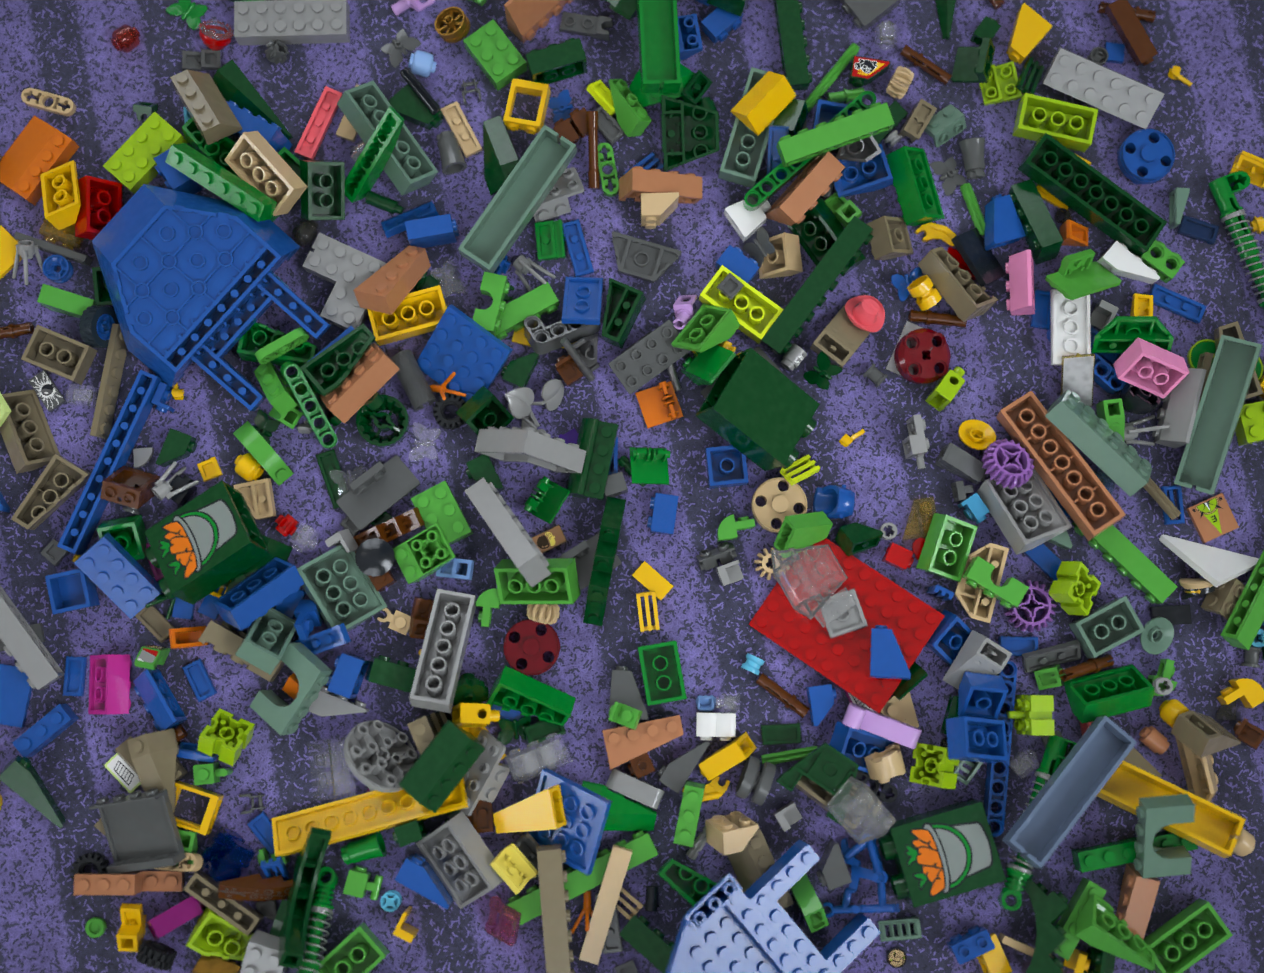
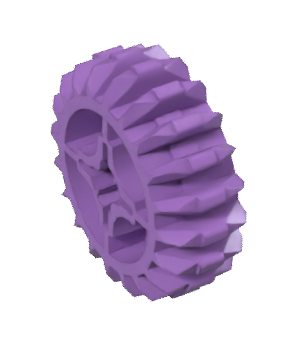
M1005 438L991 443L984 451L981 461L984 462L982 468L987 469L985 474L991 476L990 480L994 479L996 485L1002 484L1003 488L1008 486L1012 489L1014 487H1021L1029 481L1035 467L1032 465L1034 460L1029 458L1030 453L1025 451L1026 447L1022 448L1020 446V442L1015 444L1013 439L1008 442Z
M1026 580V583L1020 581L1029 587L1024 600L1019 604L1018 608H1010L1009 612H1005L1004 615H1011L1012 617L1009 618L1008 622L1016 621L1014 627L1018 628L1021 625V631L1028 629V632H1033L1034 628L1036 631H1040L1041 626L1046 628L1048 626L1047 622L1053 621L1049 615L1056 614L1051 608L1057 607V605L1051 604V600L1054 599L1048 596L1049 590L1044 591L1045 584L1039 586L1038 581H1034L1033 584L1031 580ZM1033 591L1036 592L1042 598L1043 603L1038 602L1035 599V594H1033ZM1030 603L1033 605H1038V607H1033L1030 609L1027 607H1022V605H1027ZM1016 609L1022 610L1025 613L1027 621L1019 616ZM1044 609L1041 617L1034 621L1037 610Z

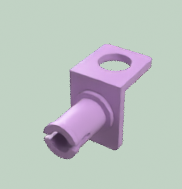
M400 0L392 4L391 8L398 16L409 8L417 12L424 10L435 3V0H428L426 3H421L420 0Z
M681 295L673 304L676 317L673 321L675 323L673 326L676 329H683L694 316L692 305L696 301L697 295Z

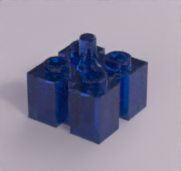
M221 826L212 839L214 843L211 847L207 846L201 854L203 867L209 869L208 873L218 882L239 878L241 875L240 869L242 867L248 868L250 861L255 855L254 850L248 844H245V840L240 834Z

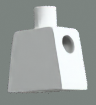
M753 197L747 199L748 203L752 205L757 203ZM744 200L725 208L724 215L743 242L766 222L767 217L764 213L771 209L768 200L755 211L745 209L743 205Z

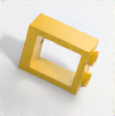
M512 78L503 119L505 126L509 130L518 131L520 129L525 130L529 134L539 133L544 126L551 90L549 84ZM516 93L541 97L536 121L511 117Z
M182 781L175 782V807L182 789L210 798L201 825L175 817L177 826L205 836L211 834L224 795Z

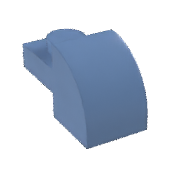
M454 558L437 570L436 576L472 581L475 561Z

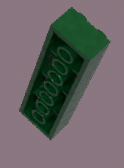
M1047 133L1036 141L1017 168L1114 241L1125 244L1133 255L1141 256L1146 253L1167 223Z

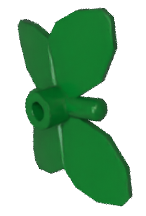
M179 0V3L170 5L166 12L173 16L182 15V20L187 18L186 22L189 28L197 30L201 23L200 17L206 13L208 7L206 5H196L195 2L191 3V0Z

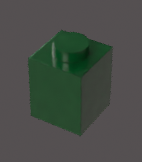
M985 16L970 40L978 46L982 44L983 38H991L992 40L1001 25L995 19Z

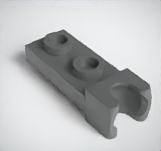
M563 12L559 30L561 32L597 37V39L609 41V31L604 30V28H612L613 20L610 17L604 16L595 17Z

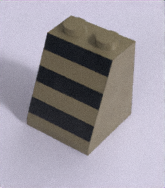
M436 711L407 724L420 755L448 720L452 722V712Z

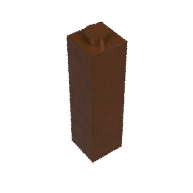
M1116 0L1105 7L1104 11L1137 66L1140 64L1146 66L1154 61L1153 56L1157 55L1158 52L1128 0Z

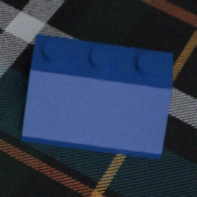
M147 669L133 681L135 684L134 690L139 697L143 698L145 702L143 704L144 708L149 714H152L154 718L153 724L158 731L172 729L187 720L159 669Z

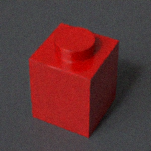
M892 542L889 544L882 561L903 571L911 567L914 561L912 557L914 552Z

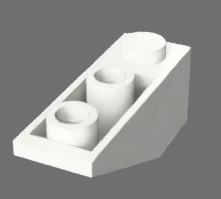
M1118 241L1113 243L1097 261L1114 275L1148 284H1153L1160 279V276L1157 275L1153 268L1145 265L1139 256L1133 255L1125 244Z

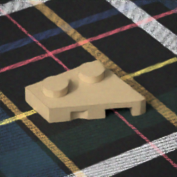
M270 478L233 485L236 490L242 493L251 514L256 520L276 517Z
M910 692L901 700H898L893 695L880 712L885 716L916 728L919 727Z

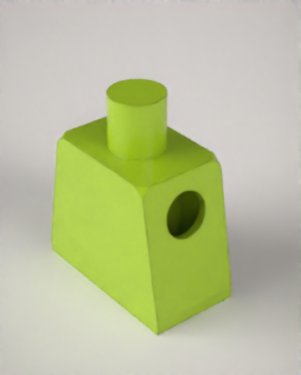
M960 367L949 370L925 401L941 412L953 400L964 384L965 379L962 377L965 371Z

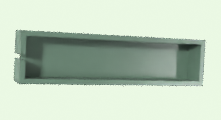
M544 125L459 246L458 251L460 255L485 272L494 273L577 154L576 145L563 136L559 139L557 132Z
M1221 335L1197 409L1190 442L1186 444L1174 484L1193 489V486L1196 485L1195 490L1211 495L1215 494L1263 347L1262 344Z

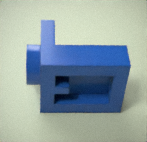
M162 382L159 383L151 403L156 405V410L167 413V411L174 412V408L165 405L166 401L168 402L172 397V388Z

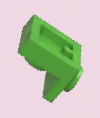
M1060 664L1034 671L1038 689L1044 690L1062 686L1064 681L1061 680L1060 676L1066 674L1059 675V671L1064 668H1061Z
M615 701L609 710L608 720L636 730L643 711Z
M266 848L260 849L257 855L260 866L263 860L269 863V855ZM275 853L271 854V859L273 858L276 861ZM289 855L281 857L284 864L290 862Z

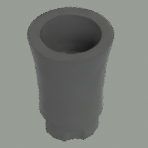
M441 132L436 136L442 173L452 175L464 171L467 168V163L463 158L454 132Z
M977 137L960 141L959 146L963 157L966 178L968 180L984 178V170L986 169L985 138Z

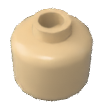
M1242 828L1240 835L1235 837L1238 840L1233 853L1243 857L1254 851L1256 840L1252 834Z

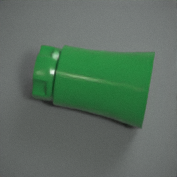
M380 831L370 833L341 846V856L347 865L387 855L386 845Z

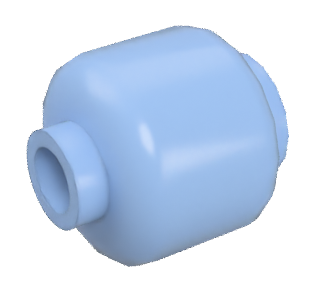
M417 50L415 53H411L408 68H411L413 74L427 78L430 73L435 72L437 62L433 61L434 57L431 53Z

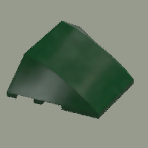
M661 95L660 136L664 172L719 151V118L717 111Z

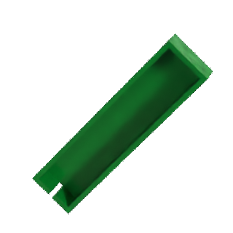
M637 0L641 93H658L659 89H662V93H679L681 72L677 0Z

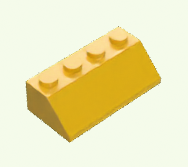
M437 285L409 293L392 315L367 309L375 341L379 346L433 332L446 311L447 305L441 286Z

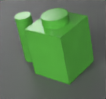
M219 762L193 765L194 785L220 782V776L231 775L233 769L231 767L219 768Z
M356 865L355 868L349 869L343 894L363 898L366 895V891L369 890L371 891L370 899L377 901L384 876L376 875L374 882L369 881L371 872L367 871V867Z

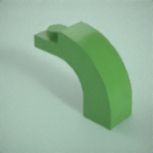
M248 421L233 433L278 486L294 474Z

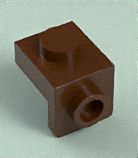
M563 355L556 360L557 363L554 364L555 369L567 387L583 377V374L570 355L567 357Z
M1244 718L1242 722L1238 721L1233 728V731H1235L1234 736L1254 750H1257L1264 740V731L1249 723L1247 718Z
M648 753L630 760L631 764L627 765L631 775H636L637 779L655 771Z

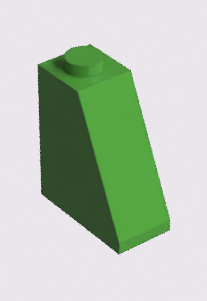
M46 284L42 285L37 301L51 311L77 318L82 316L83 311L87 307L95 305V300Z
M823 511L785 516L773 545L780 555L786 558L826 539L833 523Z
M805 873L790 889L810 932L813 933L828 926L829 923L823 906Z

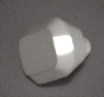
M304 421L303 424H299L297 427V431L301 434H310L312 432L307 421Z

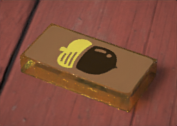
M559 524L531 537L542 554L567 542Z

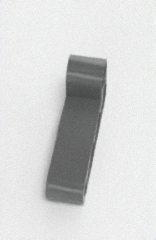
M529 316L524 320L525 338L534 352L540 355L563 347L560 343L562 338L566 337L570 343H574L583 337L596 334L600 330V325L562 324V320L545 327L536 316Z

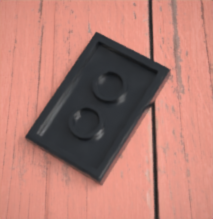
M977 228L951 239L981 287L1006 275L992 251L985 250V240Z

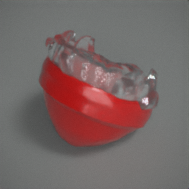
M217 19L204 21L198 26L200 38L213 51L224 49L230 44L234 34L230 24L227 23L225 25Z

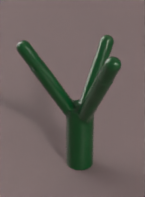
M165 594L158 595L156 597L157 600L146 604L145 607L149 608L169 598ZM176 598L170 602L166 620L170 618Z

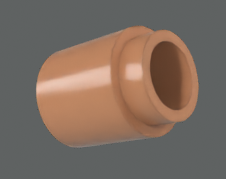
M1146 726L1139 733V741L1154 753L1161 755L1170 746V743L1167 741L1168 739L1153 726Z

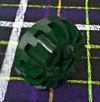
M381 395L384 401L378 409L372 411L364 404L358 410L356 425L360 435L369 444L379 448L392 447L397 442L402 441L406 432L409 431L410 417L407 409L398 399L389 395ZM381 410H389L390 412H389V414H387V413H385V412H379V411H381ZM393 413L398 419V426L393 423L391 418ZM377 418L383 419V420L386 419V421L389 423V425H387V424H382V425H381L380 421H379ZM372 420H374L375 426L379 429L377 433L372 428ZM391 430L394 432L388 436L379 435L381 431Z

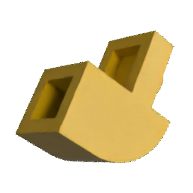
M1235 678L1229 680L1232 688L1227 687L1220 692L1222 695L1217 697L1221 705H1229L1239 698L1245 708H1254L1264 702V690L1259 683L1252 679Z
M122 903L120 906L121 926L116 935L118 951L138 952L145 936L146 915H143L142 904Z

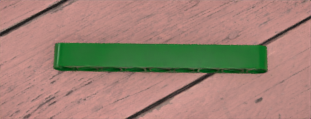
M872 91L862 92L828 123L833 122L836 117L842 115L845 117L849 116L848 111L870 109V106L876 103L875 94ZM862 99L870 100L871 104H863ZM818 156L799 162V167L791 165L784 168L781 162L745 194L743 201L745 209L749 211L758 209ZM782 172L786 178L780 180L776 177V173ZM766 184L771 187V191H763L762 186ZM755 197L757 203L752 205L748 203L747 199Z

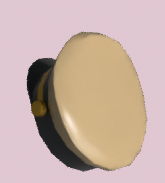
M1205 578L1179 579V583L1185 592L1181 598L1182 600L1215 591V586Z

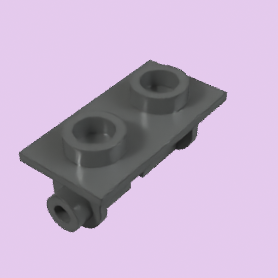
M723 542L715 549L702 550L696 558L701 571L704 569L707 571L718 566L716 559H720L721 564L733 561L737 554L731 542Z

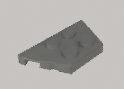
M612 231L618 273L655 283L681 256L682 251Z

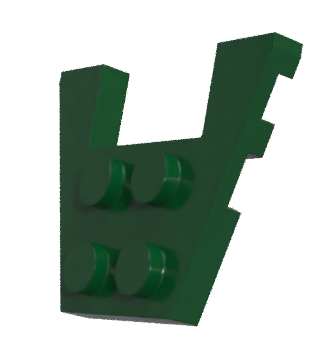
M824 742L779 776L776 782L792 792L802 775L806 776L837 797L826 813V816L842 826L859 764Z

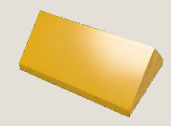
M768 71L730 112L759 136L791 103L796 94L784 75Z

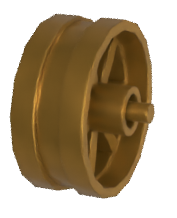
M458 7L444 9L438 14L434 23L435 30L447 43L461 41L466 37L471 26L470 20L462 9Z

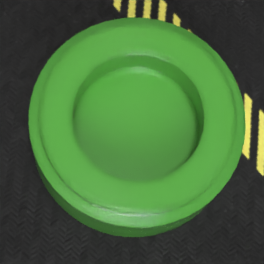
M93 917L85 925L86 934L92 938L102 936L107 928L105 920L101 917Z

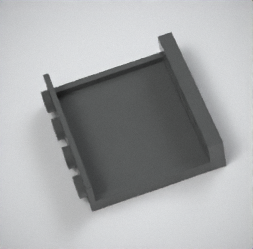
M153 788L145 793L135 791L127 796L122 793L112 798L104 796L96 799V803L89 806V810L99 809L114 862L106 867L108 873L118 874L175 866L186 858L167 789L158 790V788Z

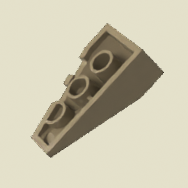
M172 728L147 733L127 740L131 760L144 792L153 788H158V790L167 789L172 810L175 812V773L178 770V767H176V757L179 754L175 730Z

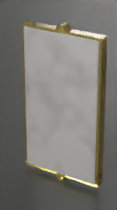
M1077 353L1076 355L1062 356L1060 396L1069 389L1071 392L1077 393L1081 399L1080 401L1085 405L1093 406L1094 353L1081 355Z

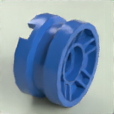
M51 255L44 260L42 271L51 281L65 283L73 275V266L65 257ZM57 266L61 267L59 272H57Z

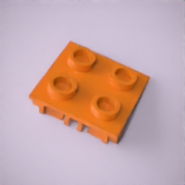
M663 381L657 386L635 393L647 429L683 417L671 381Z

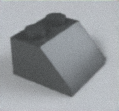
M833 839L829 840L819 861V871L816 874L820 884L832 890L851 883L852 880L839 844Z

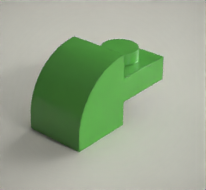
M837 192L824 201L844 228H846L854 216L857 218L862 216V211L850 199L847 201L844 197L838 198Z
M734 514L726 517L717 529V541L737 539V531L755 527L754 519H749V516L737 518L738 522H735Z
M494 588L484 591L476 601V607H483V611H479L478 622L481 623L482 627L490 628L492 608L500 609L498 589Z
M1161 659L1157 676L1148 675L1147 680L1151 684L1159 677L1170 680L1175 672V661ZM1170 680L1173 684L1174 690V688L1177 685V682ZM1165 682L1159 683L1158 687H1161V689H1159L1160 691L1162 689L1166 690V685H1164ZM1154 692V695H1153V696H1164V695H1158V694H1156V693Z

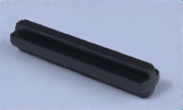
M408 67L402 69L400 74L428 110L433 115L437 114L440 111V106Z

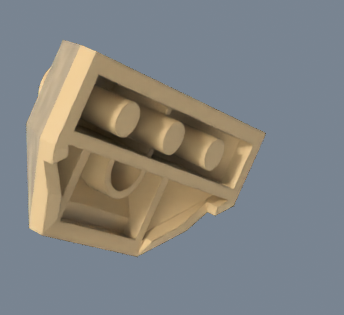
M989 543L972 552L968 556L963 575L972 559L979 556L995 566L991 573V580L995 585L1000 586L1009 548ZM961 578V581L957 583L955 596L970 618L990 623L996 598L991 599L982 593V589L967 585L965 583L966 580Z
M1176 738L1188 792L1211 802L1218 791L1217 784L1219 782L1217 774L1213 770L1214 760L1212 754L1200 758Z

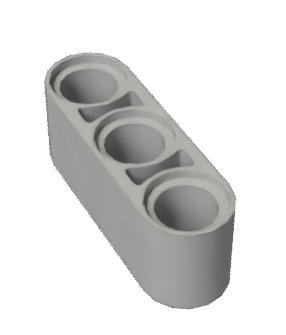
M616 768L612 769L605 785L611 790L656 810L665 792L625 772H620Z

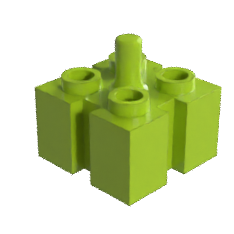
M1061 561L1056 573L1058 580L1053 581L1048 592L1056 602H1060V607L1068 615L1088 616L1093 605L1091 598L1097 595L1101 582L1094 575L1088 574L1089 569L1081 561Z
M1015 695L1014 709L1016 711H1008L1007 716L1009 719H1015L1014 728L1016 734L1055 736L1054 719H1052L1054 696Z
M219 708L211 719V725L207 724L199 735L197 750L209 756L215 753L219 755L218 760L233 766L240 757L241 750H245L251 741L255 724L242 718L237 721L233 719V714Z
M917 743L916 748L913 749L912 758L916 759V764L911 766L909 782L956 790L958 774L954 773V765L959 766V760L948 758L947 747Z

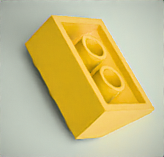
M72 160L40 174L44 216L58 230L75 224L81 207L76 162Z

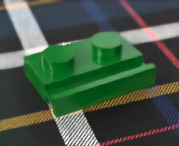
M560 219L558 221L552 220L535 223L538 260L566 258L563 221Z

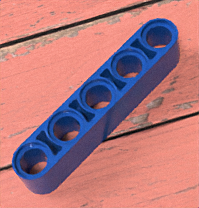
M1051 327L1047 330V333H1046L1047 339H1048L1050 342H1051ZM1091 352V356H1094L1093 381L1110 394L1123 389L1126 382L1117 378L1115 369L1100 355ZM1097 367L1103 371V375L1097 373ZM1111 380L1117 383V388L1111 385Z

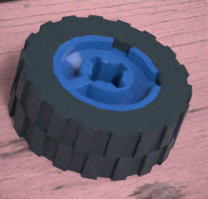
M92 305L83 311L80 317L79 333L86 345L94 348H108L112 324H119L113 308Z

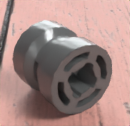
M1095 47L1087 56V59L1103 66L1108 60L1109 55L1103 47Z

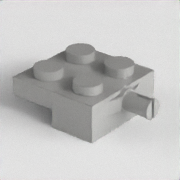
M921 414L913 415L906 421L909 436L902 443L905 459L916 458L917 469L919 470L926 468L924 454L928 452L927 449L930 448L928 438H925L924 430H926L925 420L921 418Z

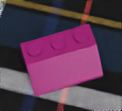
M130 654L90 655L88 714H129L131 700L129 698L131 688L130 669L132 667Z

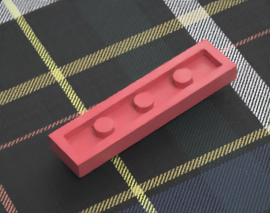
M325 86L294 151L296 155L308 160H314L339 107L337 103L343 93Z

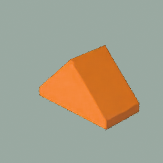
M1070 219L1066 220L1059 227V233L1063 238L1061 246L1088 247L1087 227Z
M206 626L169 629L171 649L208 645V643L203 644L198 641Z

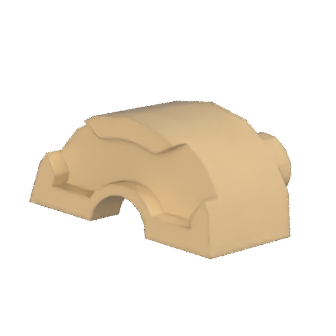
M896 742L886 746L882 752H874L864 757L870 779L878 780L881 784L889 782L890 778L906 773L900 745Z

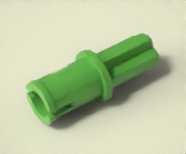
M843 89V91L827 93V98L831 102H845L847 104L848 101H853L864 92V89Z

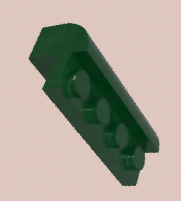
M583 418L581 420L577 445H579L580 449L586 451L582 474L570 473L567 490L570 491L568 496L586 499V497L598 500L604 499L619 428L618 424L602 422L599 419Z

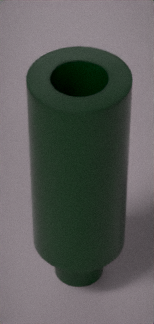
M369 191L366 196V204L391 214H395V212L402 214L404 207L400 206L398 201L373 191Z

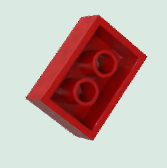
M86 175L78 179L81 207L75 223V236L93 240L122 208V183Z

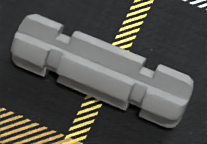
M705 826L702 829L703 832H700L694 841L693 847L686 854L692 860L697 858L698 852H701L706 844Z

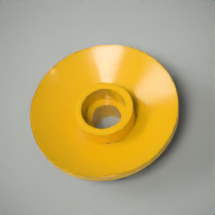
M967 420L959 426V438L970 448L985 450L991 443L996 441L995 431L983 421Z

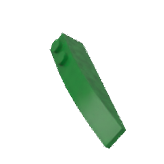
M391 106L386 110L345 179V196L352 203L367 196L382 173L397 143L404 119Z

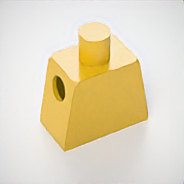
M459 703L452 707V722L459 727H485L490 725V722H499L500 711L491 710L490 704Z

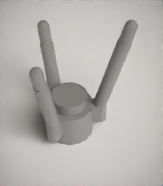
M21 240L16 245L12 278L15 279L21 255L24 266L25 285H28L29 278L28 259H32L35 254L41 271L43 265L38 245H34V242L31 240Z
M520 255L513 263V267L516 269L514 273L519 276L529 292L532 289L522 274L526 275L530 272L539 281L546 284V281L532 269V266L553 279L556 278L555 275L523 255Z
M1155 415L1131 423H1125L1124 441L1126 444L1154 446V442L1134 439L1138 438V433L1170 428V425L1139 429L1135 426L1154 419Z
M173 462L161 478L154 483L155 486L151 488V491L159 500L162 501L165 497L169 500L174 495L198 484L199 481L196 480L171 492L173 488L170 483L176 475L180 476L186 470V467L181 468L169 480L165 481L166 477L177 465V462Z

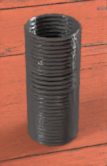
M403 350L393 355L391 359L400 368L396 375L414 410L425 408L426 406L422 404L426 402L429 403L428 405L433 404L436 398L411 350Z

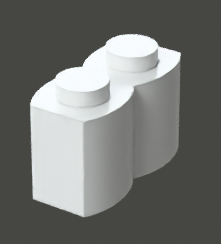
M696 712V736L700 737V740L705 741L712 740V737H720V741H731V737H736V713Z

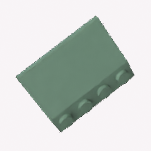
M342 544L298 567L297 570L305 583L302 587L310 600L316 604L326 627L329 629L344 623L347 632L385 609L387 605L379 591L375 589L368 575L361 572L356 565V553H347Z

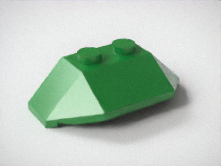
M680 63L681 86L679 93H662V89H659L658 93H641L639 69L629 89L637 97L641 106L646 108L661 104V95L676 100L681 99V92L695 73Z
M1116 316L1095 335L1091 352L1124 353L1138 337L1171 351L1174 337L1156 316Z

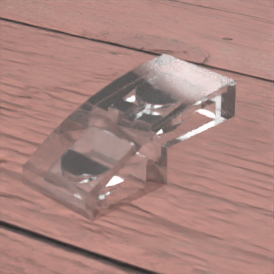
M845 587L815 608L812 614L824 628L855 606L857 602Z

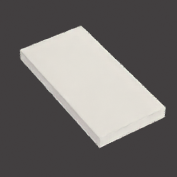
M1052 289L1050 291L1051 365L1064 366V358L1091 356L1090 295L1070 300L1065 298L1057 289Z

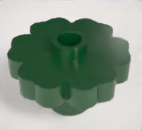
M472 673L462 674L458 680L453 705L455 706L459 703L482 704L483 701H487L489 690L485 686V682L477 679Z

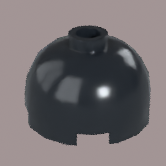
M1127 382L1120 393L1123 408L1129 413L1138 415L1150 413L1161 402L1159 396H1155Z

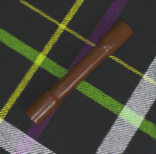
M587 111L589 149L588 188H600L598 170V111Z

